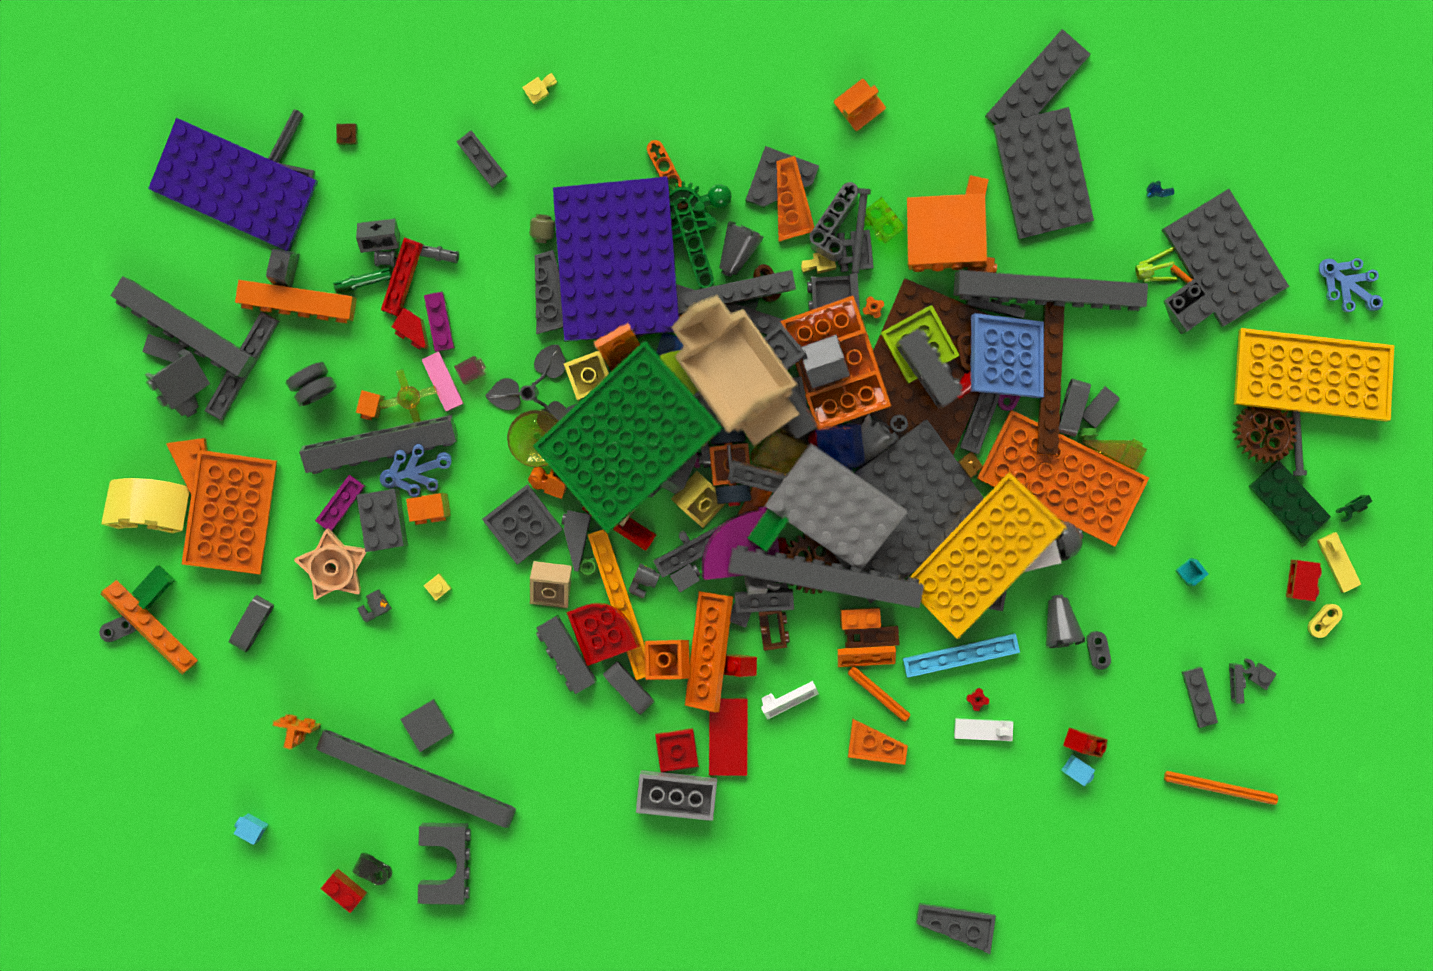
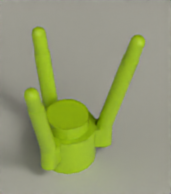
M1174 247L1139 262V265L1135 266L1138 280H1143V283L1149 281H1176L1177 277H1151L1154 275V270L1174 265L1173 261L1156 266L1149 264L1174 251Z

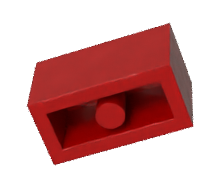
M1291 559L1286 597L1316 602V598L1319 595L1318 579L1322 574L1321 563Z
M339 869L320 888L349 913L355 909L367 894L364 889Z

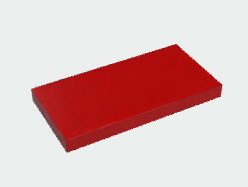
M721 698L719 712L709 711V775L747 776L748 698Z

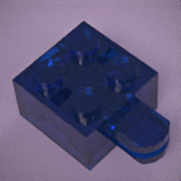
M861 424L828 426L816 430L818 449L852 473V466L865 463Z

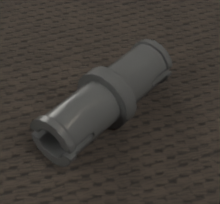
M423 244L420 256L433 258L439 262L443 260L457 264L459 251L443 249L442 246L432 247Z

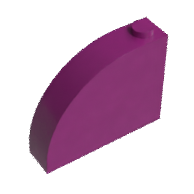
M760 506L758 510L735 515L715 530L706 544L702 557L701 570L704 580L744 576L728 572L732 547L737 548V545L749 547L748 550L755 552L756 549H762L747 537L767 510L766 506ZM778 536L767 550V554L775 555V552H779Z

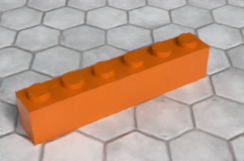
M238 280L235 303L240 304L243 309L253 310V307H259L260 311L272 313L273 309L279 310V314L291 315V312L298 313L299 317L309 318L310 315L317 316L318 320L328 321L329 318H335V322L347 324V321H354L357 301L353 296Z

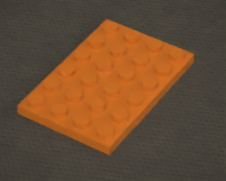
M198 450L182 557L183 565L261 574L277 461Z

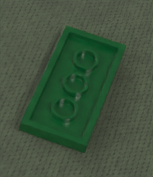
M1280 461L1274 462L1248 486L1300 543H1304L1331 518Z

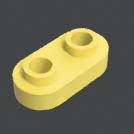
M1335 604L1323 606L1309 622L1308 632L1317 638L1325 637L1341 620L1343 615L1341 608ZM1329 610L1332 611V616L1330 617L1328 616ZM1317 624L1320 626L1318 631L1315 630Z

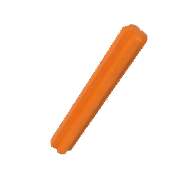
M855 666L850 668L848 671L850 677L902 721L908 720L910 713Z

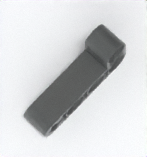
M852 182L845 183L810 233L811 248L831 261H838L843 256V243L834 235L858 200V187ZM837 207H842L844 210L841 212H837L834 209ZM827 222H831L834 224L832 227L824 226V224ZM815 238L823 239L820 243H816L813 240ZM833 247H837L839 251L833 253L830 251V249Z

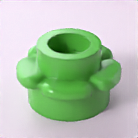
M1096 428L1081 429V434H1079V436H1083V440H1095V436L1099 435Z
M584 558L579 566L580 572L587 577L595 574L598 570L596 560Z

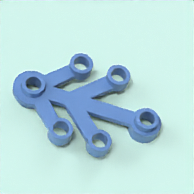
M1360 258L1342 263H1337L1333 259H1325L1319 264V273L1326 278L1327 299L1330 301L1339 299L1340 292L1335 289V279L1338 280L1343 300L1342 310L1347 313L1354 311L1356 308V304L1351 300L1350 290L1365 301V307L1369 311L1379 310L1383 306V300L1380 296H1372L1355 283L1377 280L1379 274L1376 270L1347 276L1340 272V270L1361 269L1363 261ZM1354 261L1358 262V268L1354 266ZM1327 265L1332 267L1331 271L1327 270ZM1370 272L1374 274L1373 279L1369 277ZM1331 292L1336 294L1335 298L1331 297ZM1374 299L1378 301L1377 306L1373 304ZM1347 303L1351 305L1350 310L1346 308Z
M417 444L413 447L412 456L405 470L398 471L400 464L406 460V453L398 450L394 455V461L390 469L384 470L381 473L380 483L386 488L397 486L408 491L410 496L417 497L420 494V486L417 484L411 485L401 480L408 477L426 485L429 491H435L438 488V481L435 478H428L419 473L438 467L447 469L451 465L452 457L447 452H441L437 455L436 460L415 466L425 450L422 445ZM415 449H421L422 452L416 453ZM401 454L404 458L399 459L397 455ZM441 460H446L447 463H446V464H441L440 461H441ZM390 477L393 481L389 482L386 478ZM433 482L436 486L431 487L429 483ZM416 488L418 492L414 493L411 489Z

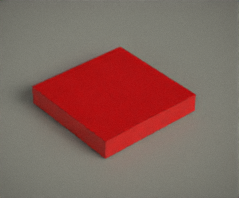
M693 728L655 734L661 773L699 767Z

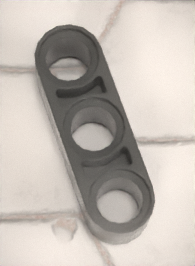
M1073 378L1070 380L1060 412L1059 433L1073 437L1077 435L1091 389L1090 383Z
M256 595L231 635L229 643L247 652L269 617L274 604Z
M616 661L603 673L608 682L638 714L641 715L655 702L620 662Z

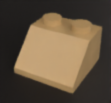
M534 561L530 575V604L568 608L572 566Z

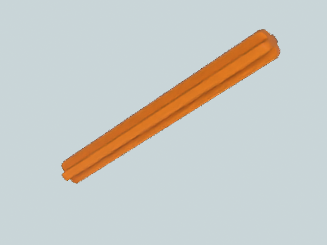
M1166 771L1164 774L1166 782L1272 805L1278 803V795L1171 771Z

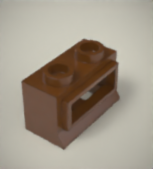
M782 610L758 612L764 651L787 648L786 643H790L788 631H784V624H787L786 612H782ZM777 614L781 642L771 643L768 615Z

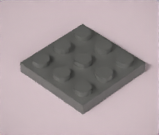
M529 484L482 519L517 565L563 530Z

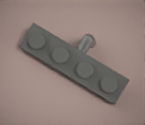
M720 525L692 540L689 539L684 530H681L679 538L683 544L653 560L662 578L702 557L706 544Z

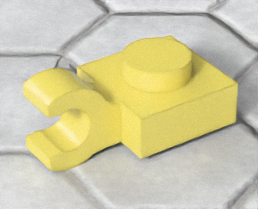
M550 73L542 81L537 77L522 88L532 103L536 104L549 95L547 89L555 85L557 80Z
M813 253L812 260L801 262L803 273L816 269L817 274L836 270L835 261H831L819 253Z

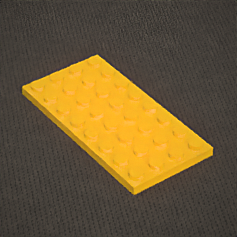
M1241 328L1238 334L1234 405L1388 422L1391 420L1394 345Z
M1008 473L910 577L919 579V583L924 585L921 603L959 639L1067 527L1011 473Z

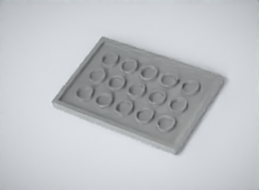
M810 444L765 505L783 518L785 516L788 518L789 523L853 567L862 569L907 513L905 508L812 444Z

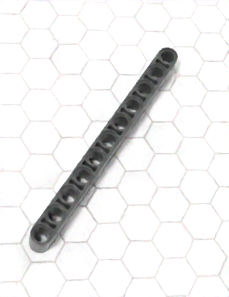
M323 730L316 747L320 752L501 827L509 828L516 812V808L329 730Z

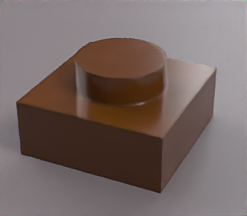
M337 124V144H357V125Z

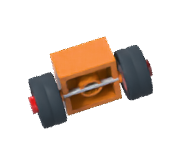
M721 424L723 429L711 439V444H725V446L709 447L713 486L729 484L727 487L716 488L717 504L729 503V506H738L740 502L751 500L750 486H735L737 482L729 481L728 477L733 460L750 464L748 443L732 445V443L745 441V432L743 429L740 431L735 429L728 433Z

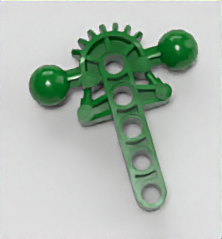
M682 181V187H678V183L675 182V189L672 190L669 185L671 219L673 222L677 218L679 224L672 227L673 241L684 239L699 288L713 287L714 278L700 233L715 228L717 222L710 213L706 212L705 207L709 205L715 208L728 206L732 199V193L726 185L716 184L710 188L708 194L699 196L697 193L700 189L699 186L692 189L693 183L690 182L688 187H685V181ZM680 203H687V211L680 212L678 205ZM694 213H702L704 217L695 218ZM688 221L694 223L693 229L689 231L683 228L684 224ZM692 240L700 242L699 247L696 249L690 248L689 243ZM703 258L705 265L697 267L695 266V260ZM704 276H708L711 279L710 284L707 286H703L700 283L701 278Z

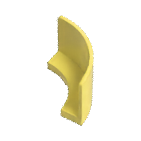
M123 478L111 480L101 525L123 529L138 528V524L147 525V529L172 534L180 532L183 529L190 491L184 485L153 479Z

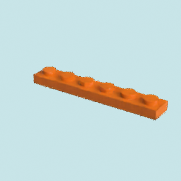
M117 580L102 590L101 595L182 675L197 663L198 660L147 609H142L138 605L139 601Z

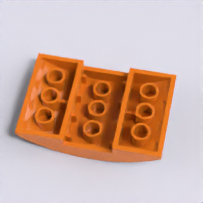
M854 295L780 321L801 347L837 335L848 365L850 376L812 388L803 358L796 363L799 376H802L808 405L818 424L817 429L822 430L891 406Z

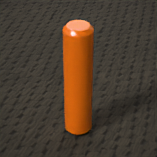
M1176 265L1170 268L1184 282L1189 283L1193 280Z

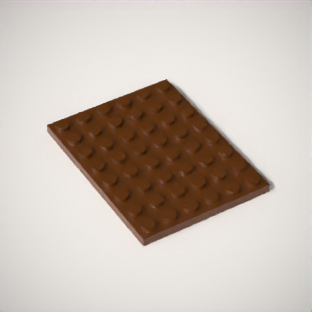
M904 278L882 331L932 305L957 350L956 340L958 336L964 332L971 333V315L975 313L989 314ZM880 334L873 351L891 406L869 414L871 417L873 415L877 416L889 427L892 417L895 415L905 416L908 425L904 431L895 432L891 428L888 429L891 434L895 432L898 439L927 419L952 455H954L980 392L971 391L961 399L957 397L944 407L938 409L918 379L907 383ZM964 339L963 345L968 346L969 341ZM959 356L946 363L951 369V373H949L951 377L959 382L965 373L968 374L970 372L962 368ZM971 358L966 360L969 365H971ZM868 414L849 420V422L862 426ZM897 418V421L893 423L894 427L897 426V429L904 425L903 420L900 421V418Z

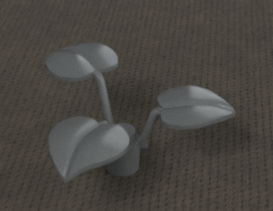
M557 344L550 345L538 353L534 361V368L537 372L543 374L532 385L523 386L519 392V385L516 381L504 378L495 383L491 390L486 393V398L493 405L504 410H513L519 407L521 403L519 396L525 401L533 400L535 403L537 402L545 408L539 411L537 422L544 431L548 432L567 414V409L558 401H553L548 406L537 398L539 391L536 385L546 375L550 378H557L564 373V363H566L560 346Z

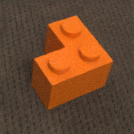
M447 493L406 499L409 522L415 521V525L426 524L427 519H431V522L446 521V517L451 516Z

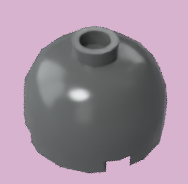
M1061 521L1067 528L1055 540L1060 560L1066 561L1076 556L1081 550L1083 533L1080 528H1076L1072 523Z

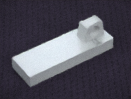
M812 681L778 699H775L772 693L761 698L763 702L761 708L766 718L770 719L819 693Z
M955 718L954 738L1013 741V721Z

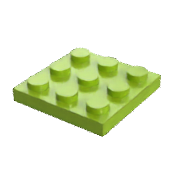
M932 305L880 333L907 383L918 378L895 344L917 328L927 334L929 338L927 342L931 347L934 346L940 353L938 358L942 363H947L960 356Z

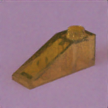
M1135 439L1132 441L1083 440L1081 443L1132 470H1137L1147 451L1146 448L1142 447L1143 443Z

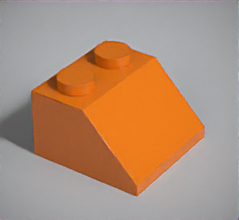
M689 640L645 641L646 680L689 679Z

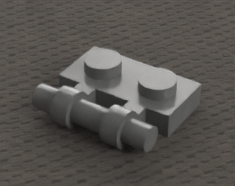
M864 230L859 270L874 268L870 230ZM856 231L850 232L851 239L845 240V233L837 234V238L843 243V256L838 260L841 272H847L848 264L853 262ZM848 246L852 247V257H847L846 247Z

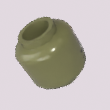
M536 214V217H533L530 221V236L535 238V242L546 243L547 240L553 239L555 221L549 215Z

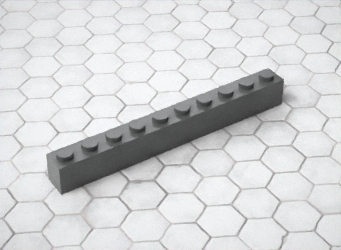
M964 270L955 272L954 296H960L959 299L971 300V297H978L979 301H990V298H996L997 302H1009V299L1016 300V303L1019 304L1035 301L1036 305H1047V302H1054L1053 306H1065V303L1072 304V307L1077 308L1091 305L1092 309H1102L1103 306H1109L1110 310H1121V307H1127L1128 311H1140V308L1147 307V283Z
M737 545V548L732 547L728 565V572L920 608L924 585L919 583V579L908 577V580L900 579V575L889 574V577L882 576V572L870 570V573L862 572V568L851 566L850 570L843 568L844 565L832 563V566L824 565L825 561L813 559V562L805 561L806 558L794 556V559L787 558V554L775 552V555L767 554L763 549H756L755 552L748 550L749 547Z

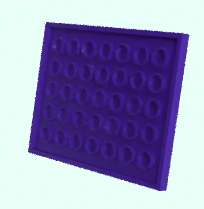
M668 177L553 187L564 341L600 339L602 336H606L627 323L635 335L675 332L672 326L679 320Z

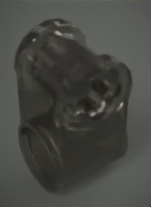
M361 853L353 868V873L375 885H382L392 876V869L388 864L377 860L372 855Z

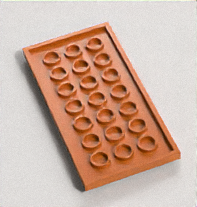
M1010 410L976 479L995 488L1008 473H1011L1059 520L1070 522L1076 528H1080L1081 531L1116 547L1149 477L1060 433L1057 455L1038 454V423Z

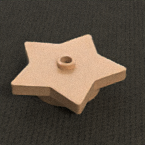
M329 528L324 531L315 550L294 559L309 574L312 580L314 599H318L334 590L353 594L361 592L357 569L367 552H365V548L344 545Z

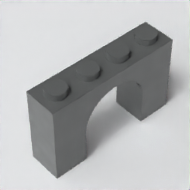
M422 823L419 826V846H441L447 848L456 858L457 869L455 874L446 880H421L418 884V904L464 905L466 900L470 898V887H467V879H470L471 869L468 867V860L471 858V848H468V841L471 840V829H468V823Z

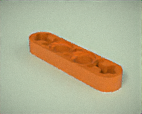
M658 140L649 142L647 152L659 176L668 177V181L675 178L679 182L678 187H682V181L663 144ZM652 146H660V156L665 154L666 157L658 159L655 152H650L652 150ZM663 161L668 162L670 165L669 170L665 172L659 169V164ZM680 203L678 205V209H686L688 207L687 203L684 205Z

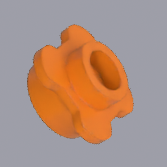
M870 296L866 299L867 304L863 308V313L879 318L881 316V308L884 307V301L875 300Z

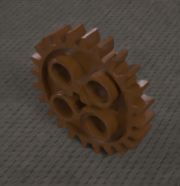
M1248 406L1247 409L1244 408L1241 414L1236 417L1239 421L1233 424L1238 427L1232 431L1238 434L1234 438L1235 441H1240L1237 448L1243 447L1242 454L1248 452V459L1255 456V462L1260 461L1261 458L1263 464L1268 461L1274 463L1276 459L1280 461L1283 459V456L1289 455V451L1294 449L1291 444L1297 442L1296 439L1292 438L1297 435V432L1292 431L1296 425L1290 424L1293 417L1287 418L1288 411L1282 413L1279 409ZM1255 417L1261 421V424L1255 421ZM1274 423L1279 426V430L1275 429ZM1250 435L1256 438V442L1251 439ZM1269 441L1274 443L1275 448L1270 446Z
M803 533V538L800 535L796 536L797 542L794 540L790 541L792 547H785L788 551L787 558L794 559V556H798V553L803 551L806 558L805 561L821 560L825 561L824 565L832 566V563L841 564L829 549ZM818 546H820L823 551L821 556H818L816 554V548ZM796 586V590H801L803 587V593H807L809 590L810 594H815L816 590L818 593L823 592L820 589Z

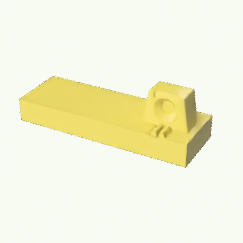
M1337 532L1318 539L1319 547L1340 591L1344 593L1361 585Z

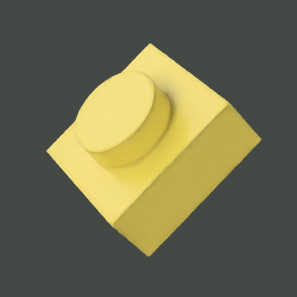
M441 574L436 575L424 585L435 601L452 589Z

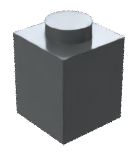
M688 564L670 575L678 590L682 592L700 581L698 576L701 573L696 565L692 567L691 564Z

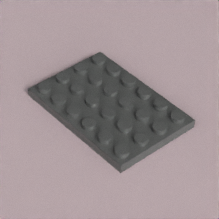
M1069 107L993 126L1018 239L1094 221Z
M1227 189L1162 229L1190 277L1198 280L1218 307V310L1213 314L1221 327L1289 287L1230 189Z

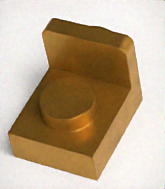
M973 452L968 453L958 461L969 478L977 474V471L983 467Z

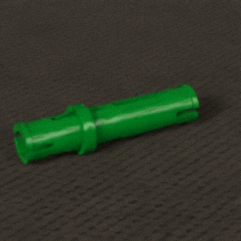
M387 267L355 277L352 275L347 279L333 282V285H335L334 290L336 294L352 289L355 291L362 286L389 280L392 273L390 268Z

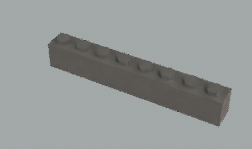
M122 276L110 295L116 299V304L123 308H131L132 314L139 318L145 317L148 319L147 323L155 328L161 327L164 329L163 333L171 338L177 337L180 339L178 343L187 348L191 346L196 349L194 353L202 358L207 356L211 359V364L218 368H221V366L226 368V373L234 378H237V376L245 378L256 360L255 357L129 278Z
M448 415L302 446L299 453L305 473L312 472V474L321 473L324 469L337 470L343 465L356 466L362 461L375 462L381 457L394 458L398 450H402L406 454H412L413 447L417 444L422 445L425 450H432L435 446L439 445L444 447L451 446L457 441L458 435L453 416Z

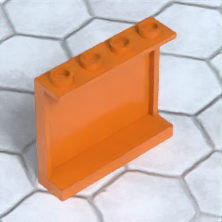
M985 193L907 197L909 270H913V272H923L924 269L942 271L944 268L962 270L963 267L982 269L987 266Z

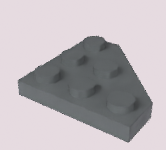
M765 146L746 197L747 202L764 208L778 200L776 161L791 157L792 155ZM796 157L803 186L807 188L813 184L819 165Z

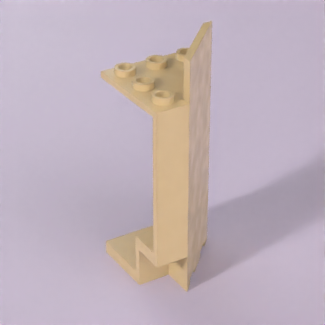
M717 295L691 305L672 326L676 336L684 346L675 358L728 433L735 429L736 431L743 429L755 446L799 415L788 399L793 393L791 390L797 384L743 309L730 314Z

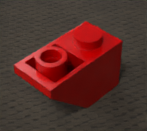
M403 308L391 326L396 330L395 334L402 339H405V337L412 340L410 344L419 350L422 347L428 349L429 344L424 320Z
M726 654L724 675L736 677L757 676V657Z
M1069 728L1063 746L1082 754L1102 758L1107 748L1108 739Z

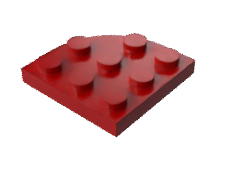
M591 603L567 612L587 666L640 647L628 618L611 605Z

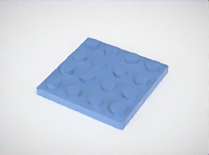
M976 313L971 315V391L1032 398L1044 397V322Z

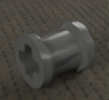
M396 250L391 252L375 251V266L391 265L395 267L397 261Z

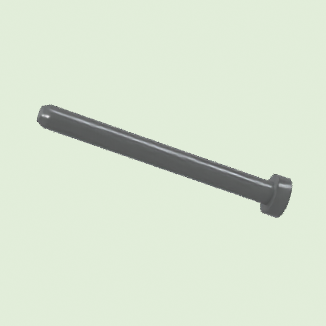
M857 189L860 198L852 274H858L860 269L867 196L871 195V189Z
M1292 411V421L1296 425L1293 431L1297 432V435L1293 436L1297 440L1294 443L1296 471H1293V476L1307 475V470H1304L1300 412Z

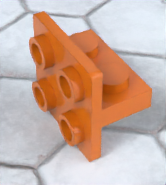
M865 79L858 81L833 102L855 131L860 130L886 109V106L877 96L879 90L875 85L870 87Z
M289 714L273 722V726L288 728L284 748L293 749L304 742L306 733H312L319 729L321 724L315 723L316 720L310 718L299 720L297 716Z

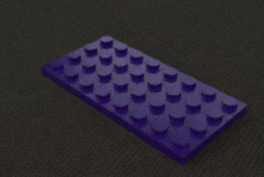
M176 118L148 189L283 250L290 251L318 181Z

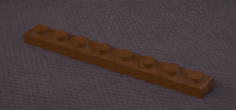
M1047 302V305H1044L1043 314L1044 397L1039 398L1037 453L1057 455L1065 306H1053L1054 302Z

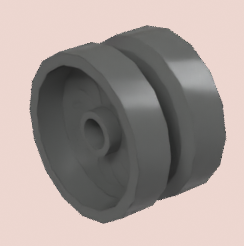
M324 362L312 364L296 372L286 380L290 391L297 392L294 398L299 406L311 404L336 389L337 385L332 377H325L328 369Z

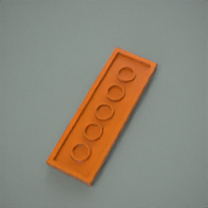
M699 591L690 658V678L687 682L685 706L719 712L733 596Z

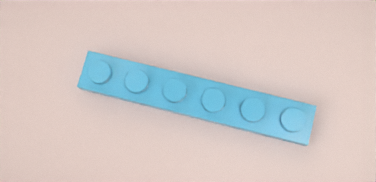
M1013 633L902 659L906 677L908 678L1020 653L1016 634Z

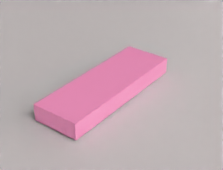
M437 352L422 359L445 411L448 412L464 404L441 353Z

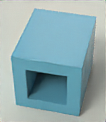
M1074 755L1070 756L1062 768L1065 774L1083 786L1086 783L1089 784L1094 778L1093 773L1095 770Z
M248 813L237 820L234 826L236 827L234 835L254 845L260 841L268 824Z

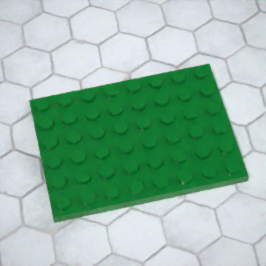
M644 341L541 437L533 447L604 531L610 533L723 428L647 341Z

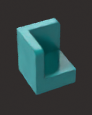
M1192 558L1175 570L1184 582L1190 586H1195L1208 575V572L1199 561Z

